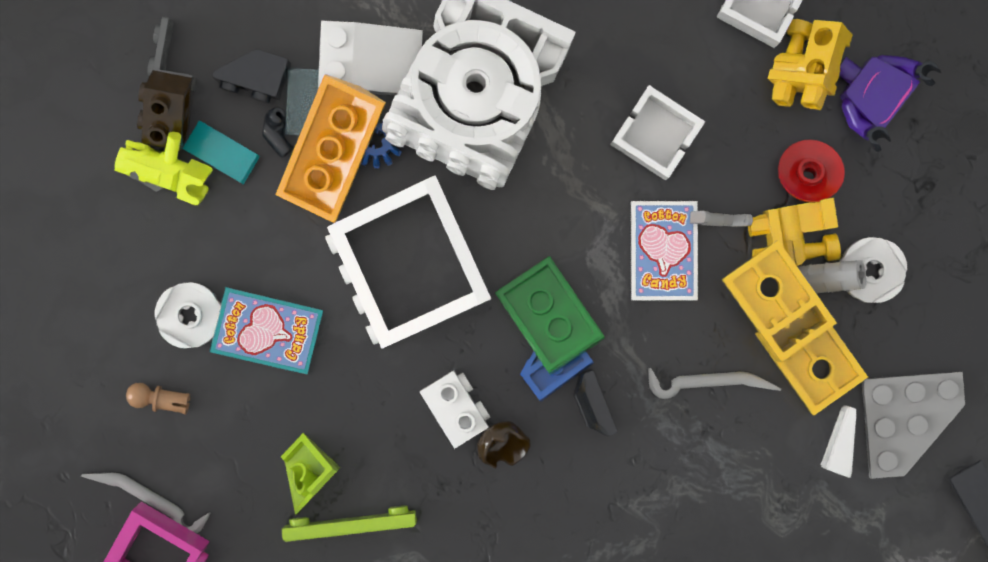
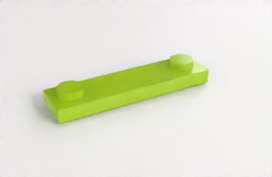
M395 506L388 508V513L317 522H309V517L289 519L290 525H285L282 528V538L285 542L414 527L417 523L416 510L408 511V506Z

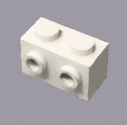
M455 370L420 391V394L454 449L489 428L486 420L491 418L482 402L479 401L475 404L468 392L473 390L464 373L457 375Z

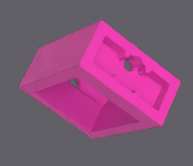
M140 502L131 511L104 562H130L125 557L142 527L188 552L190 556L186 562H206L209 554L204 551L210 541L147 504Z

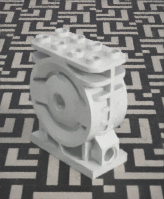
M442 0L434 19L433 26L436 33L425 42L411 64L406 78L403 79L398 94L392 101L389 112L386 113L383 119L382 130L386 134L385 139L391 144L398 147L407 145L417 150L416 154L421 158L432 162L435 159L447 164L446 168L451 172L464 176L466 173L477 178V183L481 186L495 190L496 187H504L537 116L541 103V86L554 82L568 54L576 32L509 0ZM462 49L452 55L448 54L450 51ZM503 59L516 70L519 83L523 84L525 89L514 85L512 72ZM420 78H421V79H424V80H426V81H428V82H430V83H432V84H434V85L437 86V95H438L439 101H440L442 107L444 108V110H445L451 117H453L454 119H456V120H458V121H460V122H462V123L471 124V125H480V124L489 123V122H491V121L497 119L499 116H502V117H505V118H507V119H509V120L515 122L516 124L511 123V122H508V121H505V120H502V119L499 120L498 122H495V123H493V124L486 125V126H475V127H473V126H467V125H463V124H461V123H458V122L452 120L451 118H449V117L439 108V106H438V104L436 103V100H435V98H434L433 92H432V86H430V85H428L427 83L423 82L422 80H420ZM475 81L480 83L484 90L474 93L468 90L466 85L469 82Z

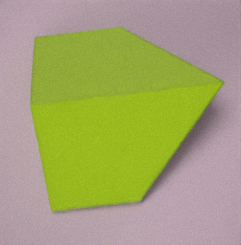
M304 433L281 456L283 461H285L295 515L340 469Z

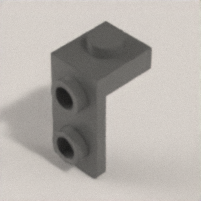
M162 16L161 24H156L154 29L153 43L157 44L155 57L151 56L149 59L148 76H150L152 70L190 77L192 78L191 91L195 92L197 78L193 75L166 71L174 22L169 17Z

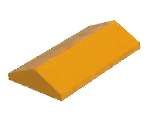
M325 74L276 195L335 223L386 102L361 86Z

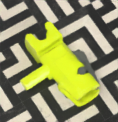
M178 132L168 133L165 152L153 149L147 144L126 140V148H120L114 169L133 180H138L156 192L163 188L177 192L178 199L193 205L200 204L205 198L209 188L204 183L213 171L210 166L191 159L189 163L177 159L181 142V134Z

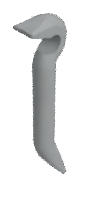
M648 368L649 388L654 395L661 399L674 397L680 389L741 384L781 391V388L744 371L678 376L671 380V387L669 389L663 390L652 369Z
M83 473L81 475L84 478L122 488L195 533L203 529L211 514L209 512L195 521L192 526H187L183 522L185 514L180 507L126 475L120 473Z

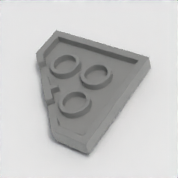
M963 372L868 378L861 382L869 478L905 476L965 406Z

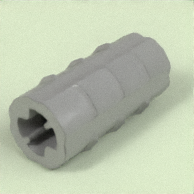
M862 260L797 266L816 294L864 289L866 286V269Z

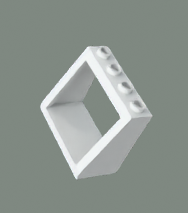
M436 175L327 227L330 234L325 236L332 254L339 253L343 261V265L339 266V270L345 283H352L357 295L352 298L359 314L366 313L371 325L367 326L366 329L374 345L379 343L381 348H385L491 300ZM429 194L473 292L388 331L345 233Z

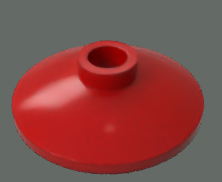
M802 140L792 144L784 151L778 165V175L784 189L796 199L810 203L820 202V200L829 199L834 196L840 189L845 175L844 165L839 154L826 143L817 140ZM811 172L814 175V179L806 178L803 173Z

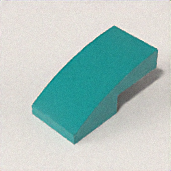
M200 120L182 148L243 185L260 158L258 154Z

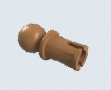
M134 383L127 389L126 399L130 406L134 408H144L152 404V411L154 412L162 409L186 415L190 404L187 403V401H190V393L185 394L162 390L161 386H157L154 392L144 383Z

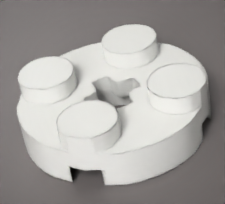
M868 237L854 242L846 249L839 262L862 260L866 270V264L869 261L873 265L879 263L881 269L878 270L879 277L877 279L873 276H866V286L864 289L847 291L852 297L866 303H881L890 300L901 291L905 283L907 262L903 252L896 244L882 238Z
M182 283L167 289L160 296L155 307V320H157L161 336L168 343L179 348L203 346L213 339L221 303L209 288L198 283ZM192 306L196 309L194 314L197 316V320L195 322L190 321L186 325L183 323L184 316L180 312L182 309L188 310Z

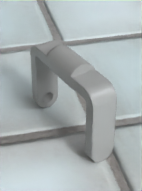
M709 211L690 212V224L745 227L751 226L753 222L751 214L729 215L710 213Z

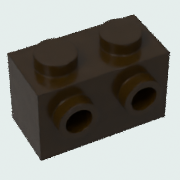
M152 70L147 82L141 83L138 100L143 102V110H140L137 121V129L142 130L141 143L166 148L168 133L178 132L181 134L179 151H181L189 133L192 78Z

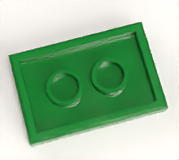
M550 256L495 292L550 375L605 339V336Z

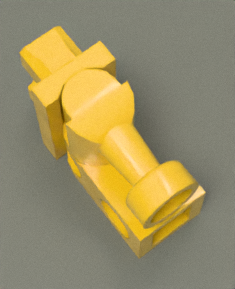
M792 19L786 31L791 37L786 53H780L775 57L773 69H770L768 79L774 84L772 100L779 106L790 107L793 105L796 92L803 93L801 104L804 107L821 110L826 96L835 95L837 88L835 83L839 78L845 47H850L853 34L842 22L814 20L812 24L805 20ZM809 40L806 52L803 54L804 42Z
M834 198L820 200V202L816 203L809 202L766 210L762 212L763 215L753 217L752 225L748 226L750 237L766 234L768 246L779 240L796 266L803 264L805 260L824 256L827 261L840 260L841 258L840 243L836 233L824 235L822 242L805 243L803 233L838 227ZM765 248L752 250V257L760 253Z

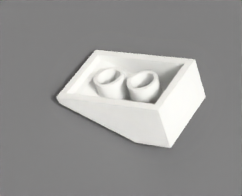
M321 21L318 88L324 75L327 74L361 86L372 94L397 95L403 79L406 78L411 64L422 48L423 30L357 22Z

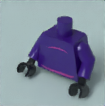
M889 55L872 56L860 68L849 58L845 57L840 64L839 76L849 83L840 94V98L843 101L841 108L848 127L865 140H869L874 151H881V146L876 140L885 138L888 142H891L890 135L885 127L920 83L916 78L921 77L926 85L933 86L935 81L927 77V74L930 71L941 73V70L932 61L922 64L919 61L906 57Z

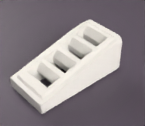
M845 405L841 407L821 462V467L851 478L856 425L855 408Z

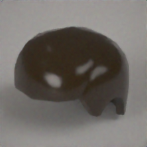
M510 421L499 422L487 428L477 444L479 459L494 469L497 468V462L503 461L510 466L515 465L526 455L531 447L529 437L515 423Z

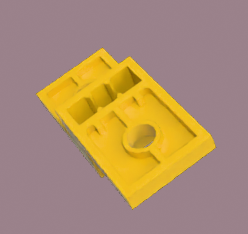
M779 240L722 279L758 330L755 335L812 415H816L868 378L833 328L837 322ZM765 278H773L778 283V292L773 297L763 295L760 290L761 282ZM820 359L825 360L830 367L829 374L822 379L817 378L812 372L813 364Z

